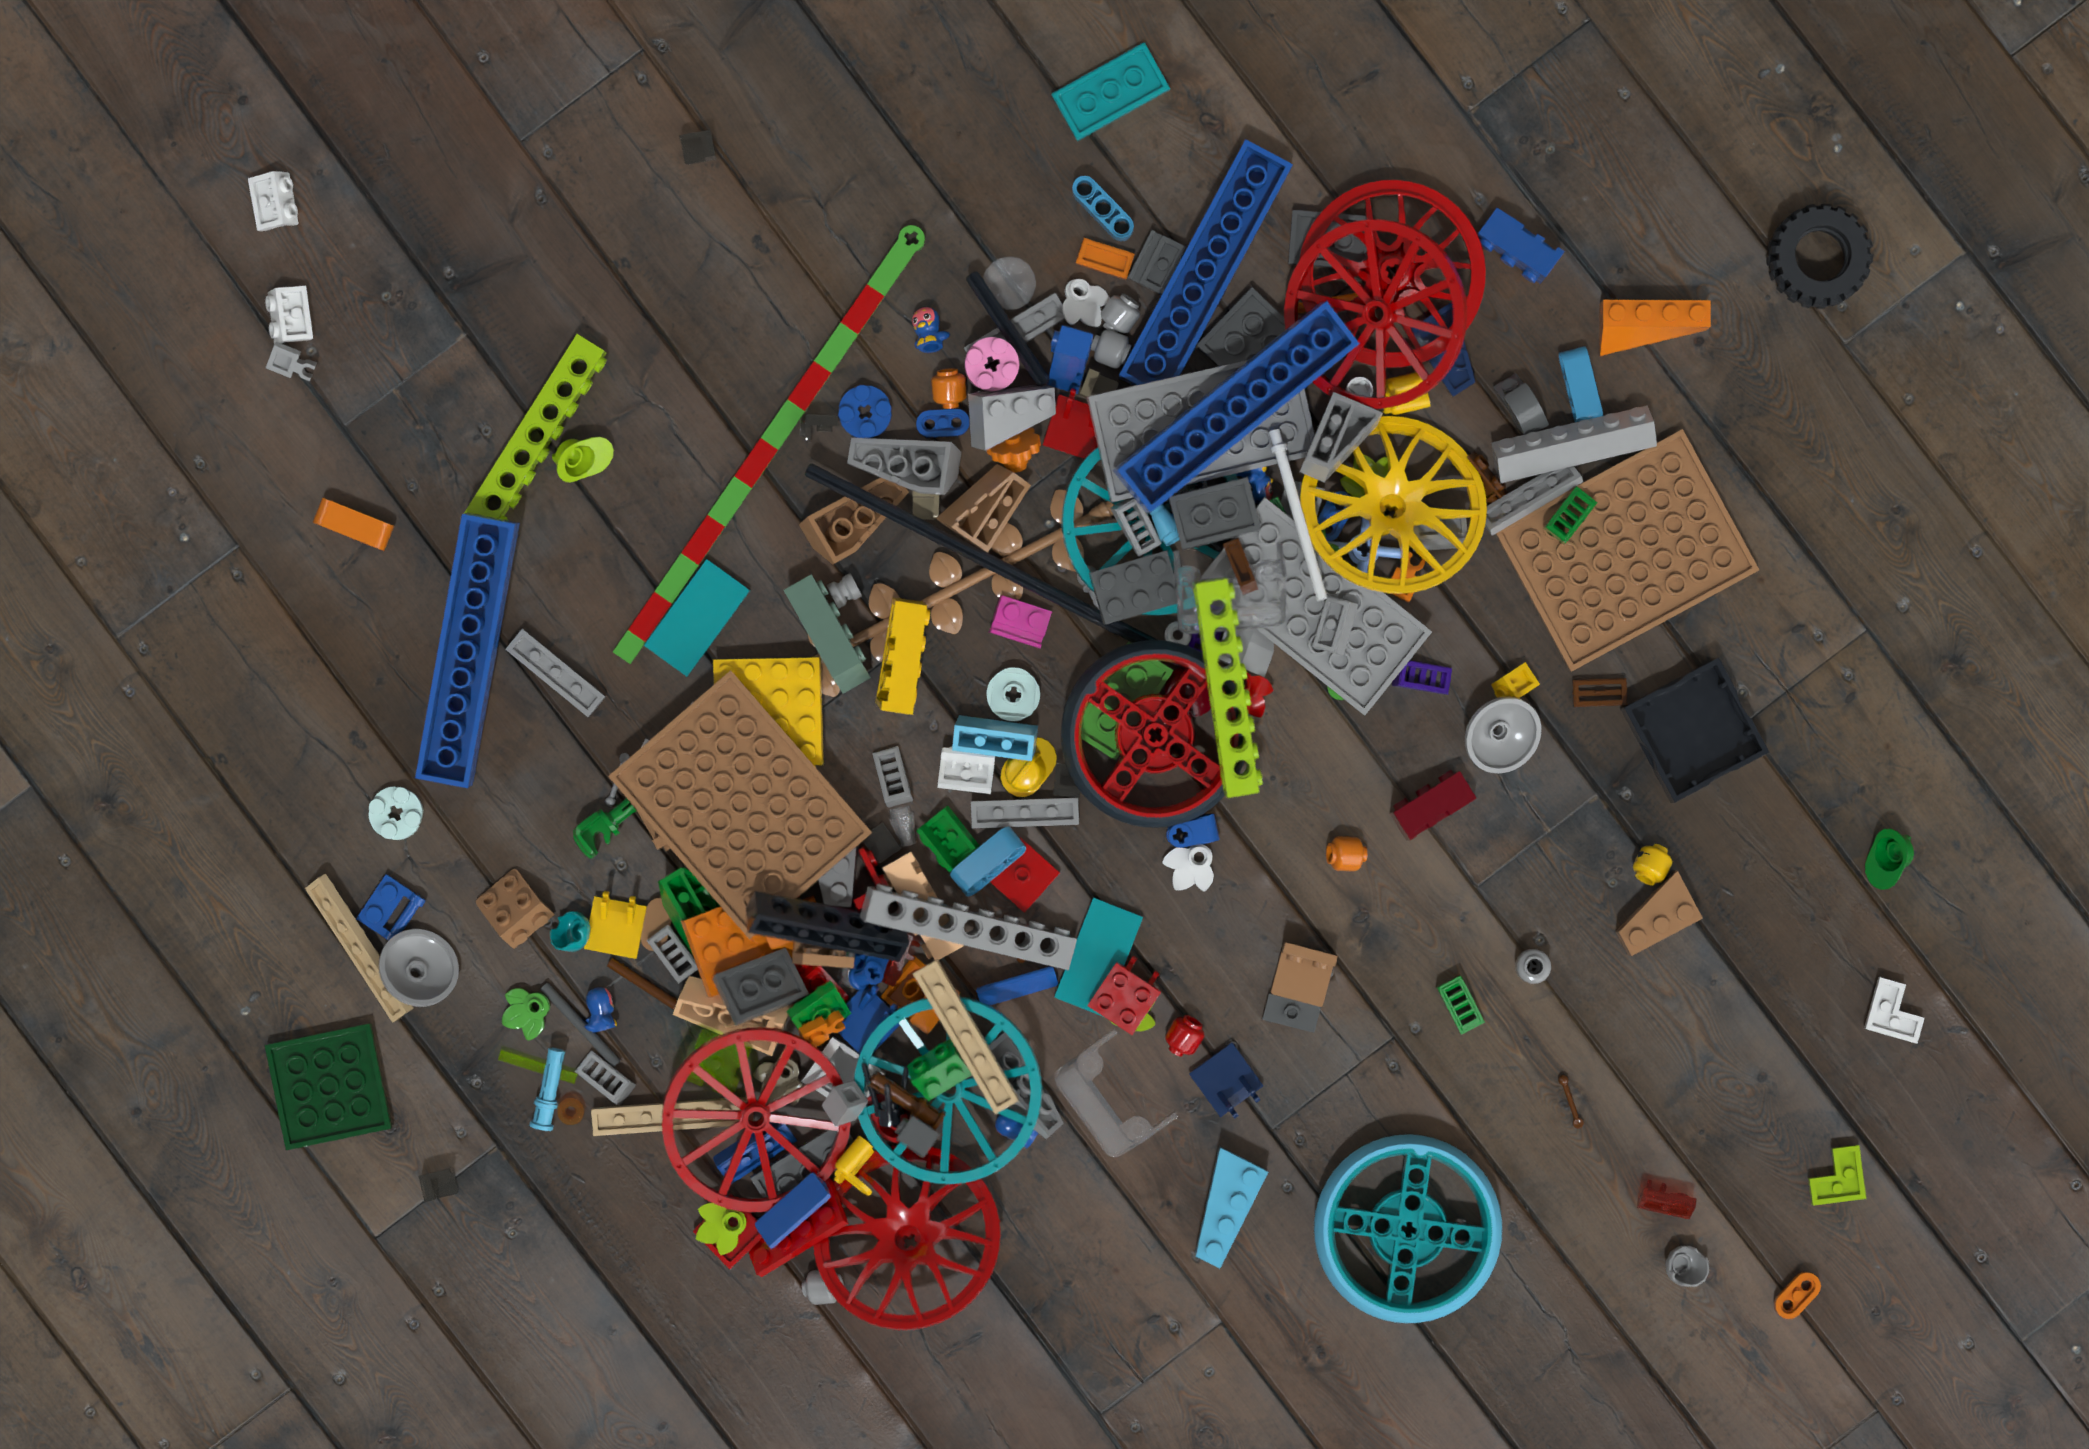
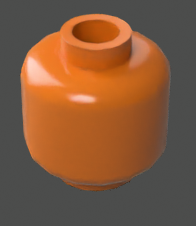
M958 369L938 370L937 375L932 377L933 401L943 404L944 409L959 407V402L967 398L966 378L962 373H958Z
M1338 836L1327 845V863L1331 864L1332 868L1336 871H1357L1361 868L1362 863L1367 860V848L1363 846L1358 837Z

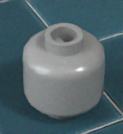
M1124 293L1121 296H1112L1101 311V317L1105 321L1104 328L1121 333L1130 332L1140 317L1139 304Z
M1107 329L1101 336L1096 335L1094 337L1091 350L1095 351L1094 358L1098 363L1118 368L1121 364L1125 365L1131 353L1132 345L1129 344V339L1126 335Z
M1527 949L1517 957L1515 971L1521 980L1530 984H1538L1549 976L1551 962L1543 951Z
M819 1270L810 1271L807 1274L806 1280L802 1282L803 1295L808 1297L809 1301L814 1305L835 1303L836 1299L827 1289ZM837 1274L841 1283L843 1284V1279L841 1275Z

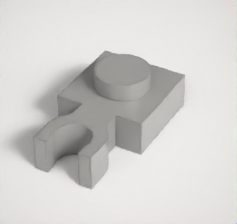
M276 342L266 369L291 378L293 372H296L301 378L310 381L313 374L307 373L304 368L309 367L314 370L317 362L299 359L301 351Z

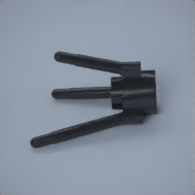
M862 1063L861 1067L866 1084H868L871 1076L867 1065ZM907 1066L904 1067L901 1087L904 1089L907 1088L909 1072ZM889 1084L884 1085L885 1101L880 1103L881 1106L879 1105L875 1089L867 1085L874 1106L875 1117H879L880 1125L884 1127L899 1125L901 1123L900 1115H904L905 1112L903 1107L891 1100Z

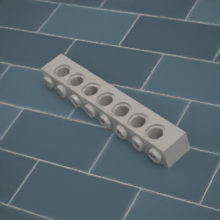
M877 884L876 888L870 886L867 888L860 918L865 922L1069 970L1077 941L1075 937L1069 935L1070 930L1055 927L1054 931L1044 929L1045 924L1035 921H1029V925L1019 923L1020 918L1006 914L1002 919L994 917L995 912L979 908L978 912L969 911V906L956 902L953 903V906L944 905V900L928 896V899L924 900L918 898L917 893L903 890L902 894L892 892V887ZM898 901V910L895 913L889 914L887 912L889 903ZM918 907H923L924 915L922 918L914 920V910ZM944 913H948L950 917L949 922L944 926H939V917ZM974 919L975 926L973 930L965 932L964 924L968 920ZM998 925L1000 927L999 935L995 938H990V929ZM1019 932H1025L1024 941L1016 944L1015 936ZM1044 938H1050V946L1045 950H1041V941Z

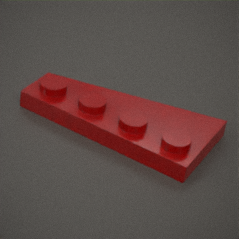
M831 1178L825 1181L831 1198L774 1248L771 1249L762 1238L748 1252L756 1275L760 1277L765 1276L849 1224Z

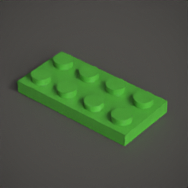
M1143 661L1116 671L1104 682L1132 702L1144 695L1159 694L1173 670L1160 661ZM1114 695L1108 696L1104 701L1105 708L1109 710L1115 709L1119 704L1118 697ZM1089 703L1083 716L1081 739L1115 761L1120 755L1115 742L1117 722ZM1132 711L1126 716V722L1129 725H1136L1140 721L1139 712Z

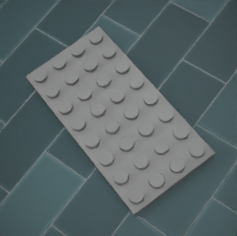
M1248 360L1087 397L1110 502L1133 498L1113 472V469ZM1303 389L1186 485L1278 464L1276 455L1272 454L1271 451L1273 445L1269 434L1270 431L1275 429L1280 430L1283 444L1286 443L1287 445L1286 454L1288 461L1306 457L1315 435L1305 390Z
M1264 497L1256 507L1261 531L1230 539L1232 541L1239 538L1258 590L1242 595L1224 548L1197 581L1225 577L1228 579V583L1232 582L1235 598L1231 599L1232 610L1236 609L1239 616L1365 716L1432 631L1385 593L1358 586L1343 578L1327 565L1314 549L1326 595L1356 603L1358 608L1344 655L1312 647L1326 599L1322 601H1317L1294 520Z

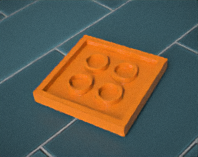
M721 906L681 921L708 997L719 994L712 980L715 974L774 952L770 948L765 936L756 934L749 939Z

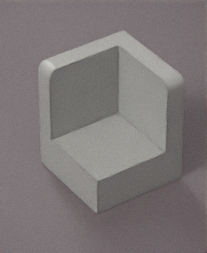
M853 1080L833 1087L823 1102L822 1107L835 1127L856 1120L868 1103V1100Z

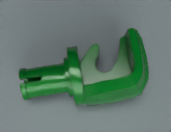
M625 798L624 801L608 813L606 811L603 812L601 809L597 812L595 811L574 828L573 839L575 844L587 858L593 859L598 853L595 845V836L602 833L605 843L609 845L611 842V831L615 836H618L620 834L617 830L619 828L618 825L637 810Z

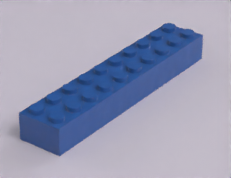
M1245 139L1123 366L1119 379L1132 386H1137L1182 374L1293 164Z
M1327 301L1320 302L1114 468L1113 472L1142 509L1147 513H1151L1360 343Z
M471 513L462 514L417 764L416 779L463 788L473 786L520 525L519 522Z

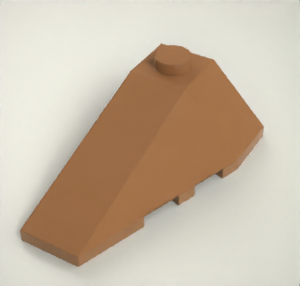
M881 477L861 488L895 506L909 493L907 488ZM843 497L808 516L799 526L812 548L831 564H835L855 553L886 517L847 497Z

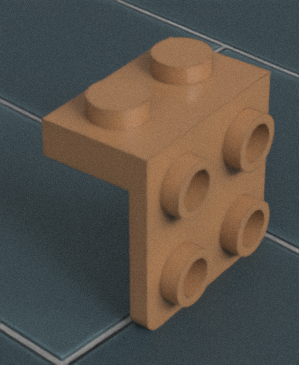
M516 869L508 872L476 900V905L497 934L513 949L524 943L531 934L544 926L555 915L535 894L521 873Z

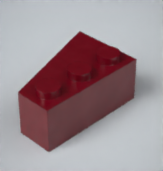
M1449 770L1438 777L1440 783L1433 787L1428 783L1415 791L1417 797L1408 802L1404 798L1393 805L1394 811L1390 815L1406 841L1414 839L1421 832L1433 827L1439 821L1477 799L1460 771L1453 773L1452 770Z

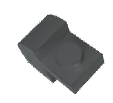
M1516 373L1493 387L1497 396L1509 410L1514 424L1523 435L1530 432H1538L1549 425L1535 395Z

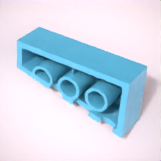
M1219 1146L1195 1251L1196 1257L1218 1268H1221L1268 1174L1266 1169Z

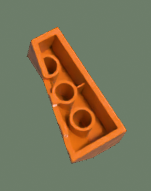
M1603 300L1600 303L1599 357L1708 330L1711 327V300Z

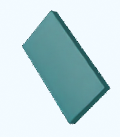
M1144 42L1057 90L1051 96L1078 142L1170 90V87Z
M706 559L644 646L688 677L749 594L750 590Z
M1093 898L1078 935L1069 970L1065 969L1054 998L1100 1015L1087 1005L1116 962L1123 966L1125 965L1143 917Z

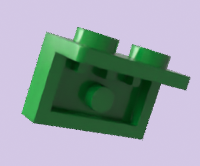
M946 806L916 830L920 835L922 843L932 850L936 855L937 862L943 868H946L948 872L952 871L980 847L949 806Z
M951 1039L937 1045L923 1056L914 1059L907 1066L911 1083L928 1101L972 1075Z

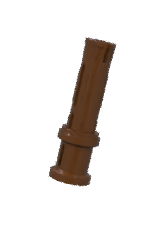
M875 1071L867 1084L868 1086L884 1095V1085L889 1084L891 1100L907 1110L910 1117L913 1116L934 1131L939 1127L946 1115L945 1110H938L927 1103L925 1097H916L879 1071Z

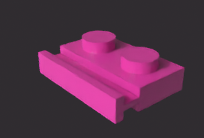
M1000 595L989 633L1041 649V643L1045 636L1052 611Z

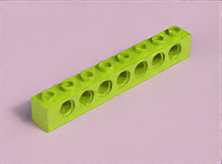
M576 334L464 513L507 520L505 514L510 507L514 509L521 499L520 490L524 484L528 486L535 477L536 472L533 470L537 463H543L550 452V449L547 447L553 439L557 441L562 434L564 420L566 417L571 418L579 406L576 401L581 394L585 396L591 388L593 382L590 379L595 371L599 373L606 364L607 359L604 357L607 353ZM578 361H584L587 364L586 371L583 374H575L573 372L574 364ZM565 383L571 384L573 388L572 393L568 397H561L559 395L560 386ZM549 406H556L558 408V415L553 420L545 418V410ZM537 428L542 429L544 432L543 439L540 442H532L530 438L531 432ZM521 451H527L530 455V459L525 465H518L516 457ZM506 474H513L515 476V484L510 488H505L502 485V479ZM498 496L501 499V506L499 509L492 511L488 508V501L491 497Z
M1225 577L1192 582L1223 792L1227 798L1259 793V786L1263 782L1260 769L1256 770L1255 759L1259 758L1257 744L1252 743L1251 732H1255L1253 717L1248 716L1247 706L1251 705L1248 689L1244 690L1243 679H1247L1245 664L1240 663L1239 652H1243L1241 637L1236 636L1235 626L1239 625L1237 610H1232L1231 599L1235 598L1232 582L1228 583V579ZM1214 600H1221L1223 603V609L1218 614H1212L1210 611V604ZM1224 626L1227 630L1226 638L1221 641L1215 640V629ZM1223 653H1228L1231 656V662L1227 667H1220L1218 665V658ZM1227 680H1233L1235 683V689L1230 694H1224L1222 691V685ZM1230 707H1237L1239 710L1238 717L1233 721L1227 720L1226 711ZM1236 733L1242 734V744L1238 747H1232L1230 745L1231 736ZM1239 760H1245L1247 763L1246 770L1241 774L1235 773V763Z

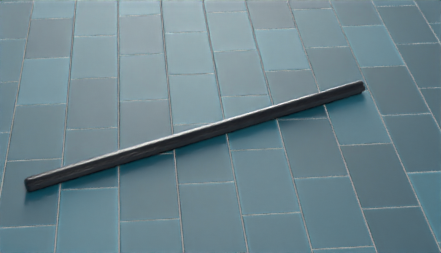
M809 464L805 471L806 477L1132 643L1158 640L1120 620L1104 625L1099 609L814 464ZM1173 663V664H1175V665H1177V666H1179V667H1181V668H1185V667L1182 666V665Z

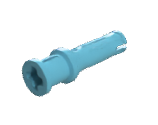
M548 1048L539 1096L534 1100L536 1105L534 1118L529 1124L532 1128L544 1131L553 1130L552 1119L554 1109L558 1108L557 1100H555L565 1054V1051L562 1049Z

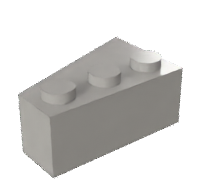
M1029 385L998 391L969 393L971 447L986 451L1055 415L1054 387Z
M1333 392L1300 472L1325 482L1377 427L1383 413Z
M858 846L818 880L825 905L853 907Z

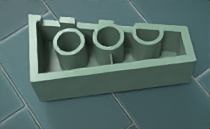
M811 574L784 590L786 596L841 692L844 694L870 679L871 677L862 663L866 658L859 646H852L850 639L853 638V635L846 623L842 626L840 625L837 618L841 614L834 602L828 604L825 596L829 593L821 580L816 582Z

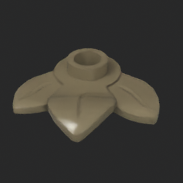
M789 1058L785 1068L789 1069L790 1075L781 1073L766 1104L803 1086L798 1079L800 1068L795 1060ZM764 1062L756 1068L753 1077L763 1082L761 1092L776 1063ZM800 1098L789 1104L795 1106L799 1102Z

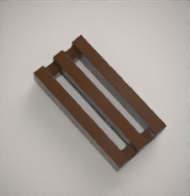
M1626 678L1572 680L1573 707L1627 705ZM1621 684V689L1579 691V686ZM1621 695V700L1579 701V696Z

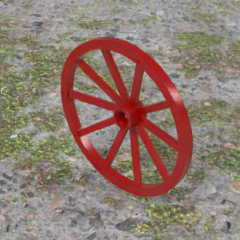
M1369 219L1337 227L1319 238L1305 252L1295 267L1288 284L1284 305L1285 330L1298 321L1299 299L1316 303L1327 301L1330 306L1362 313L1361 317L1344 323L1349 330L1367 324L1357 340L1360 344L1349 352L1332 380L1330 381L1322 374L1313 381V384L1331 397L1333 392L1373 409L1390 408L1406 404L1433 389L1450 371L1462 348L1467 326V304L1460 276L1443 249L1430 237L1409 225L1391 220ZM1364 231L1373 298L1328 249L1329 246L1348 235ZM1374 231L1391 232L1412 241L1384 297L1382 296ZM1421 247L1435 260L1446 280L1392 303L1391 301ZM1322 255L1366 305L1301 290L1304 279L1315 260ZM1444 289H1450L1454 311L1452 330L1396 314V311ZM1378 306L1384 313L1381 321L1375 316V310ZM1393 322L1450 338L1444 356L1431 374L1425 369ZM1376 329L1377 397L1358 395L1339 387L1344 376ZM1385 329L1423 380L1410 390L1386 397Z
M750 1027L737 1029L721 1034L702 1044L677 1069L670 1081L663 1101L661 1115L662 1135L668 1157L674 1169L695 1193L715 1205L742 1212L769 1211L790 1191L776 1195L762 1132L765 1130L811 1173L817 1174L825 1182L835 1170L836 1162L845 1151L851 1122L835 1127L833 1122L828 1120L771 1112L830 1082L833 1087L842 1085L843 1081L835 1066L823 1052L809 1041L798 1035L775 1028ZM762 1040L785 1044L786 1046L758 1100H756L744 1042ZM736 1044L747 1102H744L699 1066V1064L718 1050ZM794 1048L810 1057L825 1072L826 1075L766 1104ZM693 1071L740 1110L674 1108L684 1082ZM752 1112L762 1113L761 1118L757 1121L748 1119ZM673 1118L738 1120L681 1158L674 1140ZM769 1122L837 1131V1135L829 1155L819 1168ZM744 1128L718 1191L703 1183L686 1166ZM752 1133H754L768 1197L747 1199L727 1195L728 1189Z

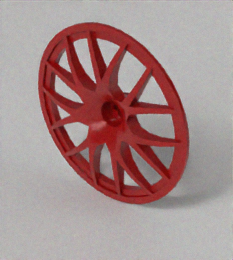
M1382 180L1367 183L1347 191L1332 201L1320 213L1306 235L1300 259L1324 235L1333 221L1340 226L1348 224L1338 216L1360 201L1365 200L1366 219L1369 220L1373 219L1370 198L1382 195H1397L1398 222L1406 224L1403 196L1416 198L1432 205L1433 207L1413 226L1417 230L1437 210L1441 211L1457 229L1439 246L1444 250L1460 233L1470 259V264L1452 262L1456 269L1471 270L1468 296H1466V330L1468 329L1478 312L1483 298L1486 276L1485 259L1474 227L1460 208L1451 200L1421 184L1401 180ZM1374 231L1382 296L1384 297L1393 278L1389 279L1387 277L1389 272L1386 268H1392L1394 265L1400 266L1410 247L1411 240L1397 235V240L1389 246L1381 242L1377 232ZM1364 233L1352 234L1366 247ZM1332 252L1344 267L1348 268L1347 270L1353 277H1357L1366 283L1364 289L1373 298L1368 259L1362 262H1355ZM1428 253L1423 256L1415 255L1391 301L1392 303L1428 288L1424 286L1420 276L1428 269L1439 268L1435 260ZM1313 263L1304 279L1301 290L1316 293L1314 286L1343 278L1338 273H1334L1313 280ZM1438 292L1429 296V298L1452 301L1451 294ZM1359 296L1349 301L1366 305ZM1426 297L1420 300L1438 325L1447 328L1430 299ZM1302 299L1306 313L1319 304ZM1333 308L1336 313L1345 311V309ZM1403 308L1396 311V314L1405 316ZM1358 313L1356 318L1361 317L1362 313ZM1400 324L1416 348L1413 349V352L1421 363L1443 353L1449 345L1450 338L1439 336L1434 341L1421 347L1411 328ZM1358 327L1351 330V333L1354 337L1356 335ZM1385 329V348H1386V345H1387L1388 340H1389V337H1390V334L1388 333V331H1387L1386 329ZM1363 347L1356 361L1376 366V351ZM1385 352L1386 368L1411 366L1403 352Z
M907 1147L901 1153V1156L909 1161L927 1163L926 1168L933 1169V1165L940 1167L941 1149L930 1147L923 1158ZM874 1151L856 1173L855 1177L859 1180L864 1178L882 1197L887 1205V1218L874 1219L859 1210L844 1198L853 1185L845 1179L842 1183L834 1181L833 1183L840 1202L863 1223L844 1226L830 1236L843 1234L874 1235L878 1243L872 1250L832 1262L830 1236L826 1237L814 1245V1255L819 1273L836 1301L848 1312L867 1323L895 1330H914L939 1324L965 1309L983 1290L991 1277L997 1262L1001 1238L1000 1220L994 1199L982 1179L966 1182L965 1184L974 1193L979 1203L944 1221H931V1212L936 1205L962 1183L947 1184L930 1196L931 1182L923 1181L918 1202L908 1209L901 1200L899 1169L893 1167L891 1196L874 1179L867 1175L882 1166L890 1164L877 1151ZM950 1154V1172L972 1169L964 1161ZM980 1209L982 1210L985 1221V1239L952 1229ZM915 1237L916 1246H909L907 1249L904 1240ZM942 1239H959L985 1245L979 1267L977 1270H974L940 1256L936 1253L934 1246ZM867 1263L850 1293L841 1283L834 1268ZM883 1263H894L895 1272L878 1310L856 1299L866 1280ZM917 1264L926 1265L930 1268L947 1302L936 1309L924 1313L920 1312L912 1285L911 1272ZM938 1266L971 1275L973 1278L951 1300ZM903 1281L916 1314L896 1315L885 1313L886 1308Z

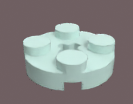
M1007 668L997 673L989 682L987 701L992 711L1001 719L1020 721L1029 717L1037 708L1040 701V689L1035 678L1027 671L1020 668ZM1011 687H1017V692L1021 693V698H1016L1015 702H1010V697L1005 696L1006 691H1011Z
M385 788L377 793L369 804L370 823L373 829L386 839L402 840L412 836L418 830L423 818V806L420 799L415 793L406 788ZM393 806L403 810L399 821L389 817V814L392 812L391 807Z

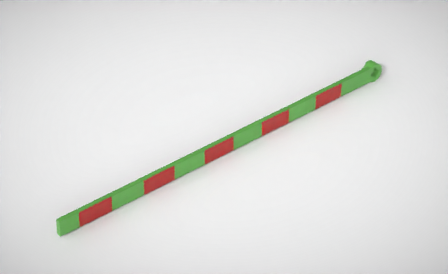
M909 225L900 231L898 240L627 630L613 653L629 664L636 658L916 251H920L923 248L925 236L919 227ZM913 232L917 233L916 239L919 241L918 244L906 245L907 239L905 235L907 233L910 235Z

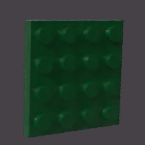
M371 1023L264 1045L286 1151L392 1129Z

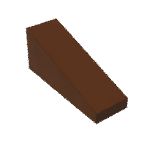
M1239 538L1224 543V549L1242 595L1258 590Z

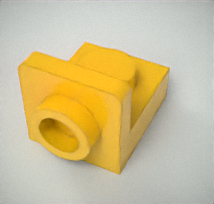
M1526 662L1491 684L1497 698H1520L1540 685Z

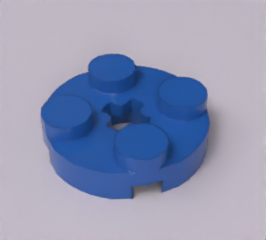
M859 385L850 389L843 396L839 404L838 416L843 428L853 437L874 438L881 435L888 428L891 422L892 408L887 396L881 390L873 386ZM869 405L872 416L870 418H859V407L865 408Z

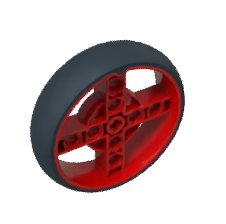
M1147 640L1130 643L1112 650L1095 661L1073 687L1066 702L1061 723V744L1064 760L1069 774L1080 792L1090 803L1108 816L1134 826L1169 827L1195 819L1214 807L1225 796L1220 766L1193 747L1195 728L1188 711L1207 686L1202 652L1187 645L1165 640ZM1143 661H1167L1186 667L1167 695L1148 694L1138 697L1132 702L1104 682L1116 671ZM1227 680L1222 685L1224 694H1230L1235 689V684L1232 680ZM1185 683H1190L1194 688L1193 694L1187 698L1181 697L1179 693L1180 687ZM1111 695L1118 697L1119 700L1118 706L1113 710L1106 709L1104 706L1105 699ZM1089 702L1117 722L1115 742L1122 757L1102 785L1091 772L1082 747V722ZM1169 705H1174L1178 709V714L1173 719H1166L1164 717V709ZM1230 707L1226 711V718L1229 721L1235 720L1239 715L1237 707ZM1129 712H1139V723L1136 725L1127 724L1126 716ZM1157 727L1161 728L1159 730L1161 738L1159 740L1156 738L1153 741L1149 740L1151 738V735L1148 733L1151 728L1154 730ZM1236 733L1230 738V745L1232 747H1238L1243 742V736L1240 733ZM1181 743L1184 750L1180 756L1174 757L1170 755L1169 749L1172 744ZM1136 749L1145 750L1146 758L1143 762L1136 763L1132 760V753ZM1197 758L1205 761V767L1201 772H1194L1191 769L1192 762ZM1239 760L1235 763V773H1240L1244 760ZM1179 766L1205 785L1200 792L1191 798L1165 807H1144L1124 801L1143 772L1161 774ZM1123 770L1130 773L1129 782L1126 784L1117 783V774Z

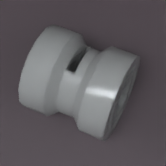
M851 573L843 576L839 583L833 581L827 584L838 608L845 606L848 599L856 600L862 597Z

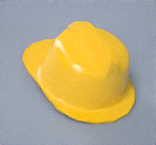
M1037 738L1036 751L1032 761L1007 759L1001 770V781L1003 787L1010 794L1016 797L1032 795L1052 773L1056 765L1057 755L1049 741Z

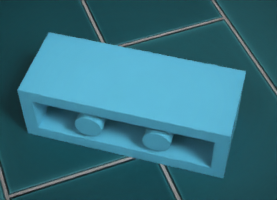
M959 715L954 727L952 750L1032 761L1036 751L1038 726Z

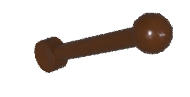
M1561 1075L1558 1078V1082L1563 1086L1574 1118L1573 1126L1580 1129L1583 1127L1584 1122L1579 1118L1567 1084L1569 1079L1566 1075Z

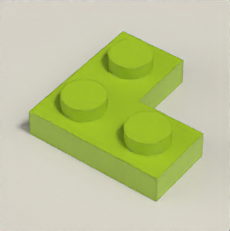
M1859 1145L1831 1148L1834 1175L1808 1178L1811 1205L1866 1199Z

